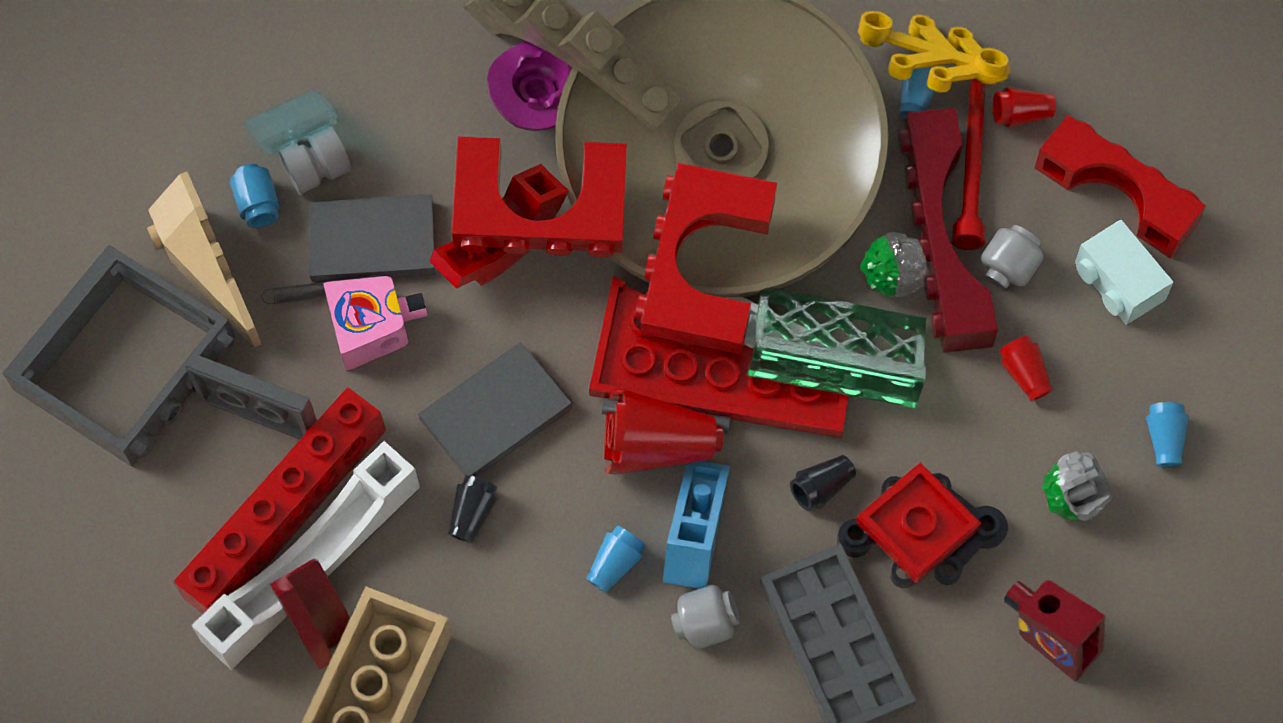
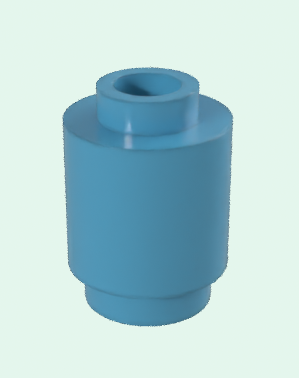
M257 164L241 166L230 179L231 189L240 218L245 220L250 228H261L274 223L279 218L278 210L280 204L269 170L265 167H259Z

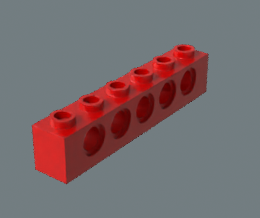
M347 387L173 581L182 598L204 614L222 595L228 596L259 575L384 434L386 429L380 410Z

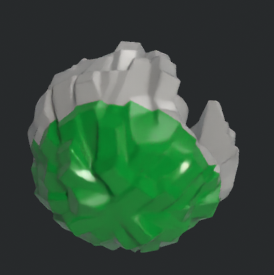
M1075 451L1065 454L1044 477L1042 489L1046 494L1049 511L1056 513L1062 518H1069L1077 522L1080 520H1092L1093 517L1103 511V508L1112 499L1111 491L1108 485H1106L1107 478L1105 473L1099 466L1096 457L1089 452L1080 453Z

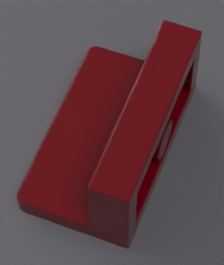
M312 559L269 585L310 657L319 670L329 665L333 657L329 649L339 644L351 618L320 562L317 559Z

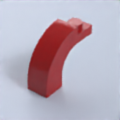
M539 164L512 176L502 200L511 211L523 218L545 221L556 217L569 190L542 164ZM453 241L434 249L429 262L457 289L474 280L480 286L490 282L510 268L524 254H510L503 251V248L486 247L484 252H467L462 250L461 246H454Z

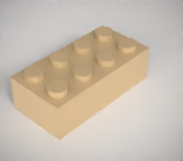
M366 586L302 723H413L452 636L448 618Z

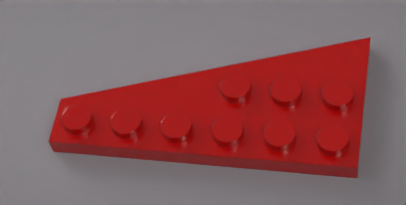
M613 276L590 381L589 396L609 398L612 388L625 389L697 412L730 417L731 420L842 438L849 392L805 370L799 372L779 362L778 357L766 351L761 353L746 345L743 346L741 355L642 334L641 320L635 319L638 298L642 293L626 286L625 281Z

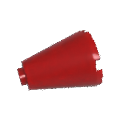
M612 388L609 401L617 402L615 412H607L605 420L604 460H613V463L605 468L607 474L619 475L712 460L715 451L721 452L723 446V427L716 426L715 417L625 389Z

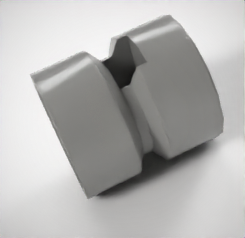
M330 123L310 131L306 141L297 137L277 147L283 166L299 195L319 187L323 177L332 181L352 171L346 151Z

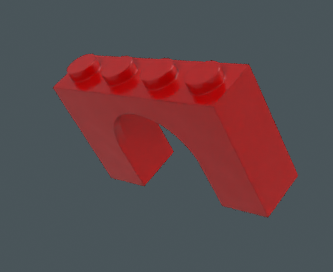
M458 136L452 218L454 246H461V249L467 252H484L486 247L503 248V251L510 254H525L529 252V249L546 250L547 254L554 256H567L571 254V251H588V255L597 258L612 257L614 253H622L627 143L584 142L583 182L577 201L566 213L557 218L535 221L515 214L501 198L499 193L502 156L500 138Z
M677 163L675 176L667 175L662 199L669 201L666 215L658 214L653 239L660 240L657 254H649L646 263L644 279L651 280L648 294H640L637 302L635 319L641 320L642 334L742 355L750 319L751 303L709 295L694 289L681 276L676 265V259L685 240L696 231L706 227L726 226L768 235L777 195L776 182Z

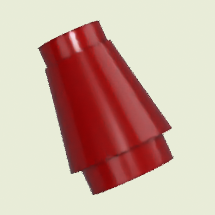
M1006 87L1003 91L995 92L993 96L992 114L996 124H1004L1006 128L1053 118L1055 115L1056 101L1053 94Z
M1029 335L1018 338L999 350L1003 358L1000 363L1025 395L1028 396L1030 402L1036 401L1053 391L1039 344L1037 342L1033 343Z

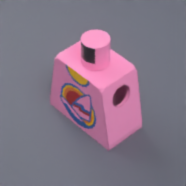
M382 276L323 283L346 371L405 347L409 342L404 322L428 316L422 292L397 298L392 277Z

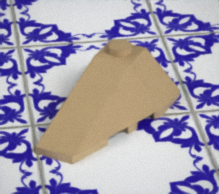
M187 171L181 173L148 209L154 225L147 227L154 246L156 250L165 248L171 263L224 317L229 319L230 324L253 347L262 345L238 286L231 276V271L221 247L216 242V237Z

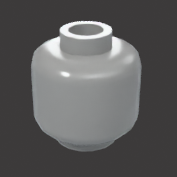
M1013 225L1011 229H999L981 255V262L988 270L985 277L996 286L1005 290L1009 284L1016 287L1025 286L1043 261L1044 254L1039 247L1042 243L1041 240L1018 225Z
M709 585L681 595L677 603L678 613L671 615L672 624L679 640L687 638L688 642L696 649H703L730 640L734 636L735 626L741 623L737 605L731 592H723L720 587L715 585Z

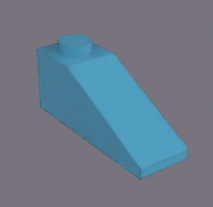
M704 461L686 464L666 546L663 583L698 589L707 586L730 466Z

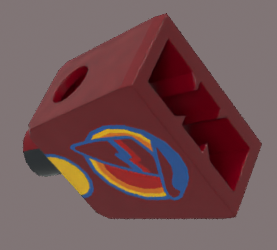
M1017 581L1005 595L1004 602L1019 613V634L1075 682L1103 652L1105 615L1053 581H1044L1036 591H1033L1021 581Z

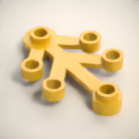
M868 11L861 16L858 34L863 44L870 47H880L884 42L918 52L917 54L910 55L895 54L891 57L888 73L896 79L906 80L911 78L913 69L935 66L930 69L927 86L936 92H947L954 81L976 78L984 84H996L1005 81L1009 76L1010 67L1007 55L993 48L982 49L973 39L971 31L966 28H951L946 39L934 26L935 22L933 19L925 15H915L911 18L908 30L910 35L892 30L893 21L884 13ZM950 63L958 65L956 67L951 68L937 66Z

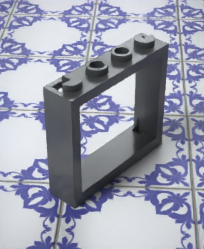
M108 245L4 370L3 375L15 392L133 467L140 457L143 458L150 453L155 445L156 436L166 424L169 425L177 419L182 410V403L192 391L196 392L185 367L188 358L122 440L37 386V384L122 280L207 333L192 353L214 362L218 358H224L233 346L235 334L228 318Z

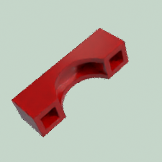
M1067 115L1042 145L1038 153L1035 169L1066 190L1086 183H1103L1125 193L1137 210L1139 224L1136 236L1170 259L1197 227L1206 207L1193 192L1179 188L1167 180L1158 169L1144 165L1132 157L1123 146L1115 143L1112 144L1097 134L1091 125L1083 121H1077L1070 115Z

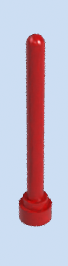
M976 78L970 79L962 216L957 219L952 229V244L962 250L980 249L985 245L986 226L982 223V219L978 217L986 84L978 81Z

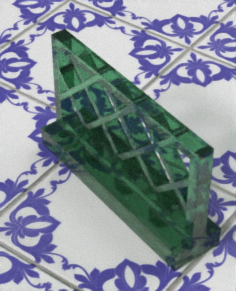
M776 288L760 292L758 299L752 354L747 376L916 409L926 380V367H923L926 318ZM768 302L784 305L790 312L778 316L768 306ZM815 311L825 313L831 320L820 325L810 313ZM799 319L809 330L797 335L787 324ZM856 319L867 321L873 328L862 333L852 321ZM840 327L851 339L839 343L829 332ZM898 327L913 330L915 335L903 341L893 329ZM777 330L785 339L764 335ZM882 336L893 347L882 352L871 340ZM818 338L826 347L806 343ZM860 346L869 356L848 351ZM901 354L910 364L890 359Z

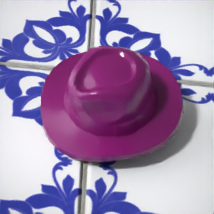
M525 41L508 49L493 61L487 75V89L496 109L513 126L528 131L549 130L556 127L558 106L572 67L544 49Z

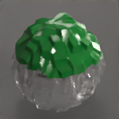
M888 232L883 237L877 238L875 242H872L870 249L865 252V257L860 264V270L866 276L867 285H870L873 291L879 292L886 297L895 296L903 298L916 292L918 288L925 285L924 277L927 275V267L923 265L926 263V258L920 242L917 239L907 237L904 233Z

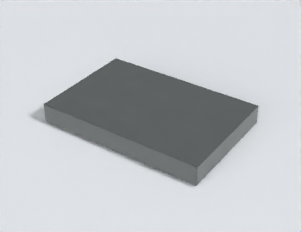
M432 194L309 202V265L311 282L339 281V279H356V277L358 279V277H371L373 275L402 277L436 274V268L429 262L435 249Z
M520 342L421 411L418 416L419 420L463 475L478 477L570 411L572 403Z
M191 353L185 364L201 402L299 440L317 421L308 397Z

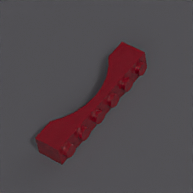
M956 107L908 112L904 129L898 130V141L901 154L907 153L909 165H905L906 187L908 190L914 189L916 201L911 202L913 225L920 226L922 238H918L917 243L920 263H927L929 275L924 276L925 295L927 301L934 300L936 313L931 314L934 339H941L943 353L991 348L994 345L998 331L991 292L977 281L959 260L949 241L943 221L942 193L949 176L959 162L962 148Z

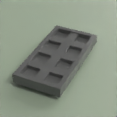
M841 544L760 576V584L824 723H875L915 706L916 700Z

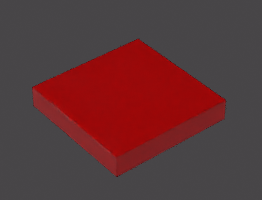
M921 462L856 517V523L916 584L975 534L982 524Z

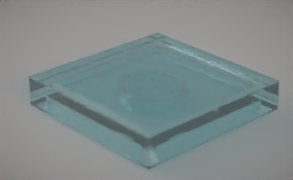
M314 89L244 121L243 125L247 134L261 152L268 156L331 127L340 120L334 107Z

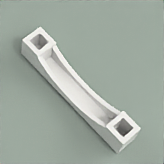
M385 441L353 470V476L337 498L284 554L238 590L228 596L222 595L191 625L200 641L230 670L243 660L287 617L269 585L270 583L312 559H317L326 575L329 576L420 488L415 468Z

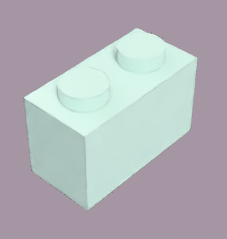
M1121 219L1082 243L1075 261L1080 277L1087 284H1093L1102 295V301L1107 310L1114 316L1118 315L1125 325H1128L1164 302L1173 284L1171 278Z

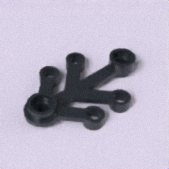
M935 473L933 475L979 521L987 520L994 526L992 531H984L980 528L957 548L952 555H949L935 567L934 576L936 580L943 585H952L959 580L962 568L980 548H995L1004 541L1008 532V522L1004 514L994 507L980 506L975 508L951 489V481L946 475ZM891 476L887 478L882 484L881 495L887 491L888 487L893 486L899 481L901 477ZM856 519L847 520L839 528L837 545H842L848 557H861L869 551L871 545L877 544L856 523ZM857 529L863 533L864 537L861 540L855 541L850 539L847 533L850 530ZM894 562L890 573L892 583L899 588L911 587L915 582L911 578L901 579L898 577L896 571L900 567ZM946 564L951 565L955 568L956 573L953 576H946L940 571V567Z

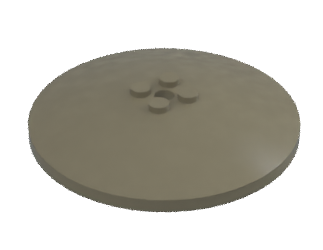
M639 0L608 22L627 39L624 43L682 97V100L655 130H650L615 98L572 67L561 95L555 128L558 168L562 184L569 190L567 199L572 207L581 193L584 142L627 143L622 253H614L610 258L631 274L648 283L651 280L644 279L649 254H657L660 241L653 239L658 214L666 215L669 202L662 199L667 175L675 176L677 163L777 183V195L768 235L726 226H710L696 231L682 244L677 255L676 265L683 279L694 289L718 297L756 296L781 289L810 275L835 257L849 243L862 226L874 204L881 186L888 148V124L884 99L877 78L858 45L830 16L806 0ZM725 139L732 144L733 150L729 155L719 157L710 151V145L715 140Z

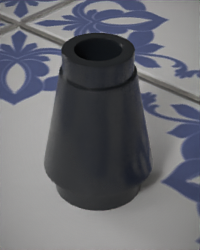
M840 455L837 458L800 470L796 473V478L790 481L792 495L805 510H811L812 508L821 509L856 476V470L851 460L845 455Z
M465 475L462 484H457L450 522L451 527L448 535L464 542L473 543L475 535L479 532L498 500L495 497L498 487L483 479Z

